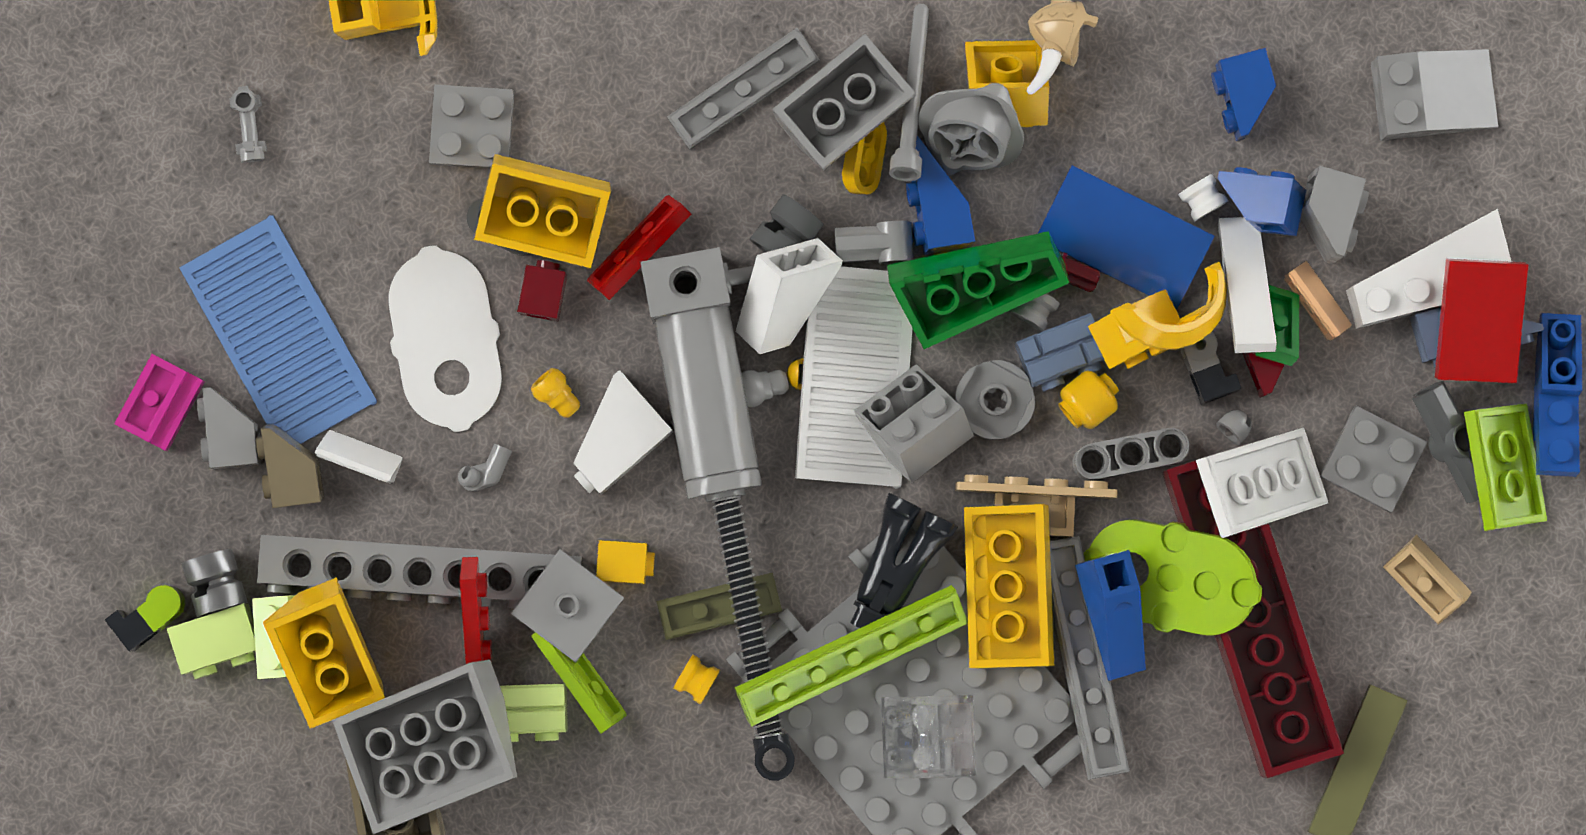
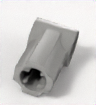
M886 221L879 222L876 226L835 228L836 255L843 260L842 263L878 261L879 264H888V261L904 262L913 260L912 222Z

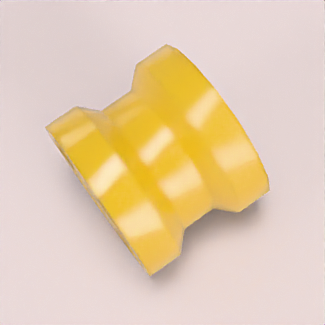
M692 654L673 689L678 692L686 691L693 696V700L701 704L720 670L714 666L709 668L701 664L700 658Z

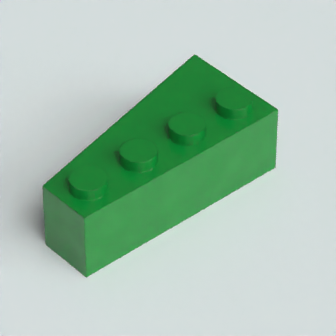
M1049 231L887 265L889 284L923 349L929 348L1069 283L1066 265Z

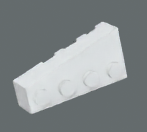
M1498 209L1346 290L1356 329L1440 308L1446 259L1512 262Z

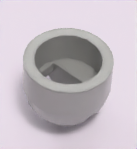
M1231 410L1216 423V426L1224 435L1226 428H1228L1234 435L1226 437L1233 444L1240 445L1248 437L1252 428V422L1247 418L1245 412Z

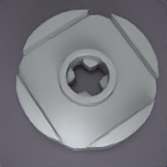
M1003 360L983 362L969 369L960 380L955 393V401L963 407L973 434L987 440L1007 439L1018 433L1027 425L1035 408L1033 388L1027 375L1016 365ZM996 389L1003 392L1001 399L1006 402L1003 409L996 407L994 411L987 408L988 401L984 399L985 393L993 394Z

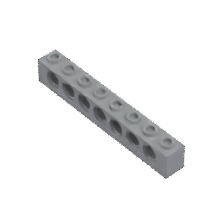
M261 535L257 583L268 584L267 592L291 593L292 586H307V589L334 579L331 566L336 559L345 557L351 564V572L347 578L338 580L342 589H348L347 597L371 599L372 591L387 592V600L411 602L412 594L427 595V603L451 604L452 596L461 597L460 589L456 588L451 582L452 570L461 565L462 557H478L479 573H487V597H481L482 606L491 607V599L507 600V608L515 609L531 588L530 579L532 575L537 571H544L555 555ZM304 554L311 561V570L306 576L299 578L293 573L291 565L295 557ZM570 556L583 566L584 557ZM379 560H385L391 566V575L383 583L376 582L371 575L373 564ZM424 562L431 569V578L425 585L418 586L411 579V570L416 564ZM498 568L507 569L512 577L510 586L504 591L495 590L490 583L491 574Z

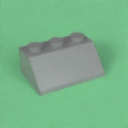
M864 34L772 110L776 121L800 150L824 171L915 97L916 93L868 36Z

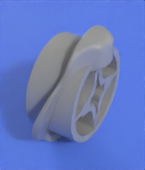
M991 83L977 89H956L938 92L924 102L919 113L918 124L924 136L926 146L948 176L963 170H987L1004 167L1016 160L1022 151L1024 132L1019 124L1007 88L1000 83Z

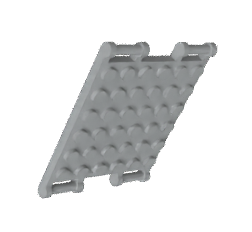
M919 515L910 530L913 528L915 532L917 531L921 522ZM879 536L861 551L856 549L848 556L863 575ZM944 546L925 567L902 608L952 585L957 590L968 621L966 572ZM908 548L897 556L896 565L900 564ZM858 590L808 632L788 608L778 614L780 619L763 632V634H766L764 640L768 642L766 649L773 646L789 631L798 640L770 663L772 665L770 671L859 629L850 623L857 609L854 602L857 599ZM968 624L778 714L779 718H782L780 725L784 726V730L872 835H941L952 825L960 832L959 835H977L962 816L1021 766H1024L1039 785L1045 789L1053 782L1051 778L1082 752L1079 735L1077 734L1041 766L1035 761L1034 755L1073 722H1076L1070 695L1045 666L969 668ZM734 651L726 660L743 681L746 682L747 676H744L746 670L742 668L745 664L741 660L743 653L739 652L737 654ZM932 701L934 709L938 711L939 746H934L929 750L927 761L932 768L939 771H895L893 706L897 702ZM909 715L902 721L901 730L907 738L916 739L924 733L925 723L921 717Z

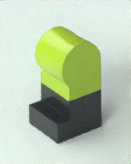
M168 585L157 586L148 593L146 602L128 616L123 610H116L105 619V622L127 650L135 652L182 614L185 608V597L176 587Z

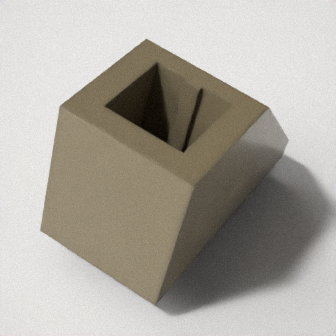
M275 424L265 425L261 429L262 435L256 436L258 457L260 460H266L268 475H262V488L265 499L271 498L272 508L321 502L324 498L319 457Z

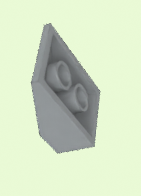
M1489 49L1409 52L1377 56L1371 62L1380 141L1499 127Z

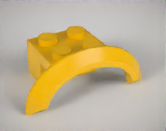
M329 0L334 33L344 40L420 26V33L417 36L420 56H427L436 41L438 27L435 0Z
M1220 261L1204 268L1209 285L1206 305L1182 318L1179 317L1166 289L1133 304L1125 303L1110 311L1111 314L1089 325L1088 328L1108 368L1111 369L1125 363L1127 369L1149 359L1146 353L1148 351L1151 356L1155 357L1168 350H1176L1193 345L1210 334L1221 321L1226 307L1227 285Z

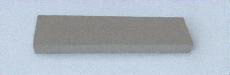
M795 28L671 113L667 118L688 149L691 150L818 63L820 59L799 29Z

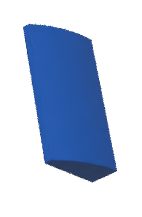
M1073 165L1070 167L1038 233L1049 231L1058 251L1068 253V256L1148 296L1166 289L1176 310L1215 237Z

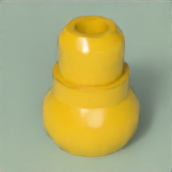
M550 368L531 387L533 396L539 402L547 403L551 409L554 408L564 418H569L580 408V401L571 392L572 389L567 385L565 375L559 369Z

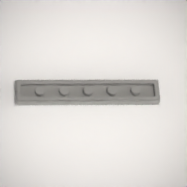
M1080 537L1050 541L1052 613L1087 778L1091 780L1130 772L1111 681L1107 679L1075 568V564L1085 562Z

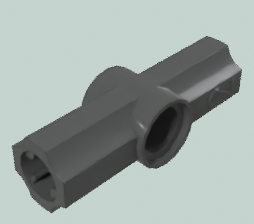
M1444 381L1436 382L1414 394L1412 400L1430 432L1429 449L1436 460L1447 464L1466 503L1476 502L1479 500L1466 422L1463 420Z

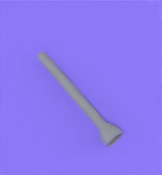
M925 4L916 5L913 11L906 80L916 93V96L904 105L900 148L896 149L895 154L890 158L889 175L901 181H915L921 177L922 158L919 157V152L916 150L929 19V8Z

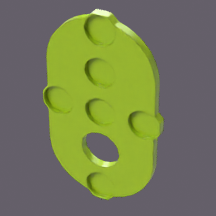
M1136 519L1119 521L1104 528L1095 537L1090 548L1083 552L1085 562L1126 550L1137 553L1146 560L1149 574L1147 580L1140 586L1142 621L1152 624L1158 631L1168 633L1177 629L1200 635L1223 634L1238 627L1248 617L1253 606L1261 601L1262 587L1257 582L1254 567L1246 553L1227 538L1190 530L1184 523L1173 521L1163 525Z

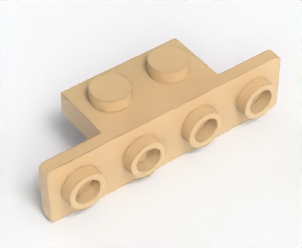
M964 475V482L955 483V491L995 493L994 506L1049 505L1050 536L1074 537L1075 497L1117 498V490L1108 489V482L1084 481V488L1068 487V480L1044 479V486L1028 485V478L1004 477V484L988 483V476Z

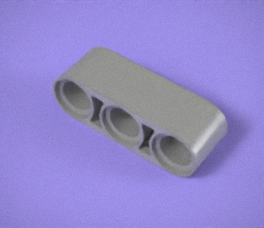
M1166 428L1090 443L1081 447L1075 453L1072 467L1081 479L1095 481L1170 466L1182 461L1187 456L1189 440L1181 430ZM1164 436L1174 437L1178 441L1179 453L1176 457L1169 458L1161 453L1159 443ZM1125 444L1135 445L1141 453L1140 461L1134 466L1125 464L1120 457L1121 448ZM1085 452H1095L1100 456L1102 466L1097 473H1088L1083 469L1081 458Z

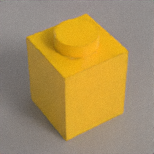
M599 540L596 577L603 582L645 584L646 576H654L655 553L648 552L647 543Z

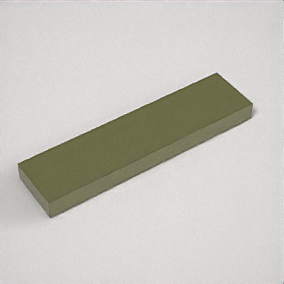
M1369 684L1342 747L1344 754L1339 755L1307 832L1314 835L1352 834L1408 700Z

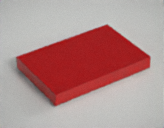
M1446 259L1435 367L1436 379L1517 383L1529 264L1525 262Z

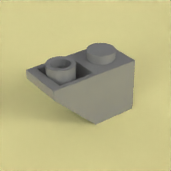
M202 388L203 398L197 399V411L199 421L205 422L207 438H201L203 462L209 461V468L214 470L263 465L262 459L260 460L256 447V436L260 435L259 425L215 389Z

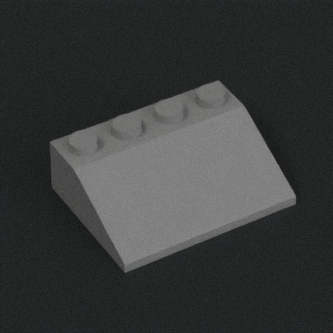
M490 660L471 662L332 720L373 834L517 777L505 700Z

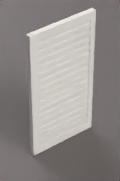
M841 266L806 321L795 470L796 479L891 486L895 489L901 487L902 474L888 461L854 412L910 369L913 328L889 284L888 271Z

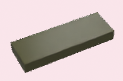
M773 572L753 577V581H756L754 586L758 589L756 591V596H759L757 602L761 604L759 606V611L762 612L760 617L781 612L782 608ZM723 584L656 601L666 640L735 623L736 616L732 614L735 611L731 607L733 600L729 599L732 597V594L728 592L730 585Z

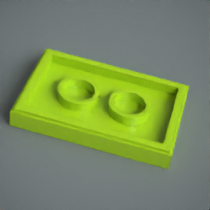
M1527 403L1464 412L1484 531L1547 521L1540 475H1536V452Z

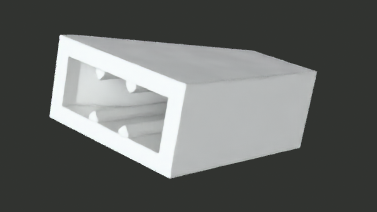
M819 238L757 255L736 332L759 354L790 346L841 268L843 260Z
M620 370L613 375L574 461V465L579 469L574 477L588 493L596 489L602 495L673 433V430Z

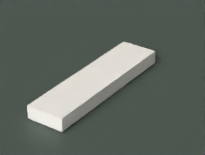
M1244 217L1219 218L1218 232L1227 285V299L1235 353L1275 352L1277 342L1261 232L1246 221Z

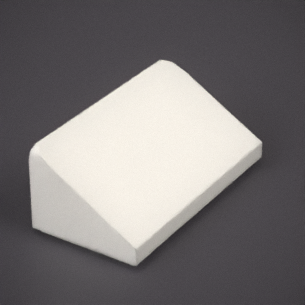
M332 430L326 433L315 451L316 456L389 484L394 483L403 460L399 455Z

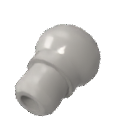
M746 370L741 373L748 407H757L765 400L772 399L775 395L785 394L789 389L786 373L782 370H775L773 372Z

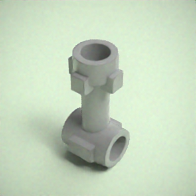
M248 86L238 87V90L229 98L230 108L237 110L240 117L243 143L235 144L236 154L240 155L241 163L265 160L264 152H267L266 141H258L255 112L262 106L261 96L254 94Z

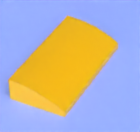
M1049 505L964 507L969 668L1054 666Z

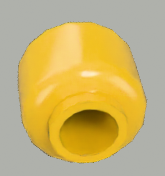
M1087 370L1062 388L1060 392L1062 401L1058 405L1074 427L1078 429L1083 426L1086 429H1093L1118 409V402L1114 395L1119 392V389L1106 373L1098 376L1095 372Z

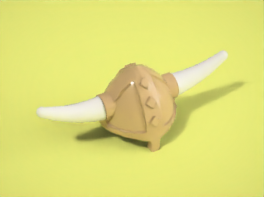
M1051 0V4L1039 9L1029 18L1030 33L1042 48V59L1035 78L1027 87L1026 91L1028 94H1034L1051 78L1060 61L1073 67L1076 64L1081 26L1084 24L1096 27L1098 17L1086 14L1082 2Z

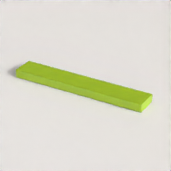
M950 585L735 687L747 721L751 726H754L968 624L957 590Z

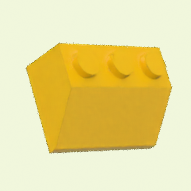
M494 154L474 240L591 268L611 193L610 182Z
M337 577L299 592L263 621L265 630L310 729L385 698L382 680Z

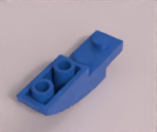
M1541 313L1539 323L1543 324L1544 330L1538 332L1533 411V440L1536 441V475L1576 477L1580 473L1581 315Z

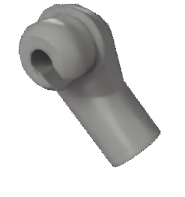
M494 444L485 463L472 467L467 465L460 469L458 472L460 485L468 491L475 492L495 486L502 477L512 451Z

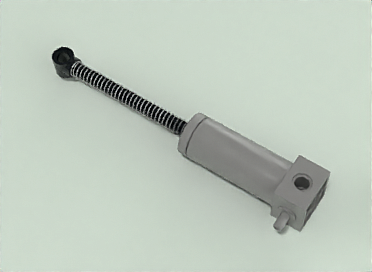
M720 247L642 261L640 263L650 316L653 324H655L682 474L684 482H686L684 485L687 499L705 498L706 502L715 503L712 508L716 509L714 516L717 517L718 521L715 523L719 525L717 531L721 535L718 537L722 541L719 546L723 547L721 554H724L725 559L722 561L726 562L724 569L727 570L728 574L725 576L729 578L727 584L730 585V589L728 592L732 594V597L729 599L733 600L731 607L734 608L735 612L732 614L736 616L734 622L737 623V627L735 630L739 632L737 638H740V643L738 645L742 648L740 650V653H743L741 660L745 664L742 668L746 670L744 676H747L746 682L769 672L772 665L768 661L771 658L767 656L769 650L766 649V644L768 642L764 640L766 634H763V629L765 627L761 624L763 621L760 618L762 612L759 611L761 604H758L757 599L759 596H756L758 589L754 586L756 581H753L755 574L752 573L751 569L754 566L750 565L752 558H749L748 553L751 551L747 549L749 543H746V538L748 536L744 532L747 528L743 527L745 521L742 520L741 516L744 513H741L740 508L742 505H739L740 497L746 495L745 490L762 486L760 471L757 470L759 465L730 316L731 304L729 294H732L731 286L750 282L754 265L728 270L727 262L723 263ZM691 278L697 282L696 289L690 294L679 293L676 290V285L681 279ZM778 714L756 724L754 729H757L756 739H752L756 769L763 778L772 781L786 778L792 772L795 762L789 735L781 731L784 726L780 725L782 718H779ZM772 748L780 749L786 755V764L779 771H770L763 763L764 754Z

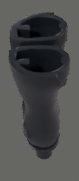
M888 493L884 505L879 537L860 582L857 599L854 602L857 609L850 623L858 628H862L900 610L925 567L934 555L951 539L958 526L929 511H925L907 552L900 564L896 565L895 561L901 546L922 508L892 493Z

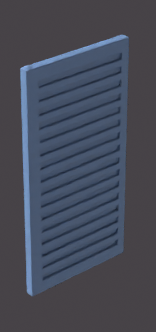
M269 215L267 219L179 267L267 425L275 424L302 444L364 408L377 403V399L273 215Z

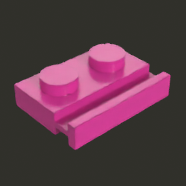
M151 354L114 424L168 452L205 381Z

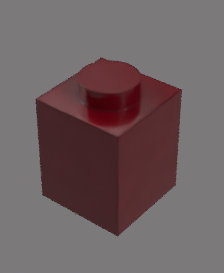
M537 260L536 266L526 265L517 310L520 315L559 322L568 276L565 271H559L560 264Z

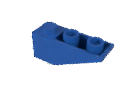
M917 136L916 150L919 152V157L922 158L921 177L911 181V183H906L909 207H916L918 222H913V235L916 246L922 245L924 255L971 248L976 241L969 202Z
M1126 550L1075 564L1108 681L1146 670L1141 591L1130 551Z

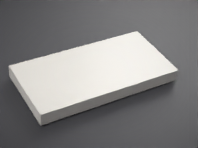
M1304 428L1196 460L1221 538L1328 504V499Z

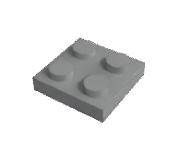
M434 84L429 164L491 168L494 154L510 157L514 90Z
M1356 405L1320 473V478L1392 513L1427 441Z

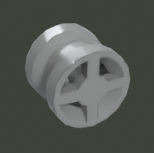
M1046 293L1011 309L1010 313L1035 329L1045 331L1048 326L1047 318L1049 314L1056 311L1060 303Z

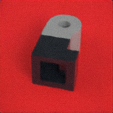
M1213 332L1193 345L1180 348L1201 405L1233 394L1241 389L1236 373L1225 377L1216 354L1218 342Z

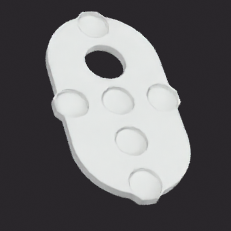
M436 245L421 248L418 255L408 260L398 270L391 283L389 310L394 337L390 345L392 354L398 359L404 393L411 407L425 420L435 425L448 427L453 432L469 430L473 422L482 418L492 408L498 398L502 383L501 366L496 343L500 336L499 326L492 319L486 284L477 268L466 258L456 253L443 251ZM449 360L463 363L469 372L467 388L456 395L442 393L435 383L437 368Z

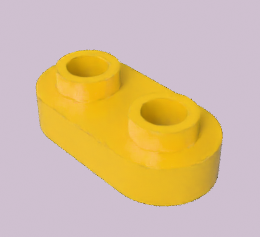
M884 122L845 153L842 179L845 188L852 194H871L879 185L887 141V130Z

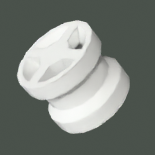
M1213 174L1206 176L1178 194L1183 202H1187L1191 207V217L1194 222L1229 201L1225 194L1219 193L1215 187L1216 179Z

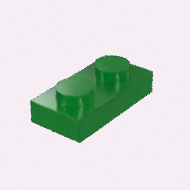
M1268 284L1277 342L1275 352H1255V355L1292 366L1299 358V294Z

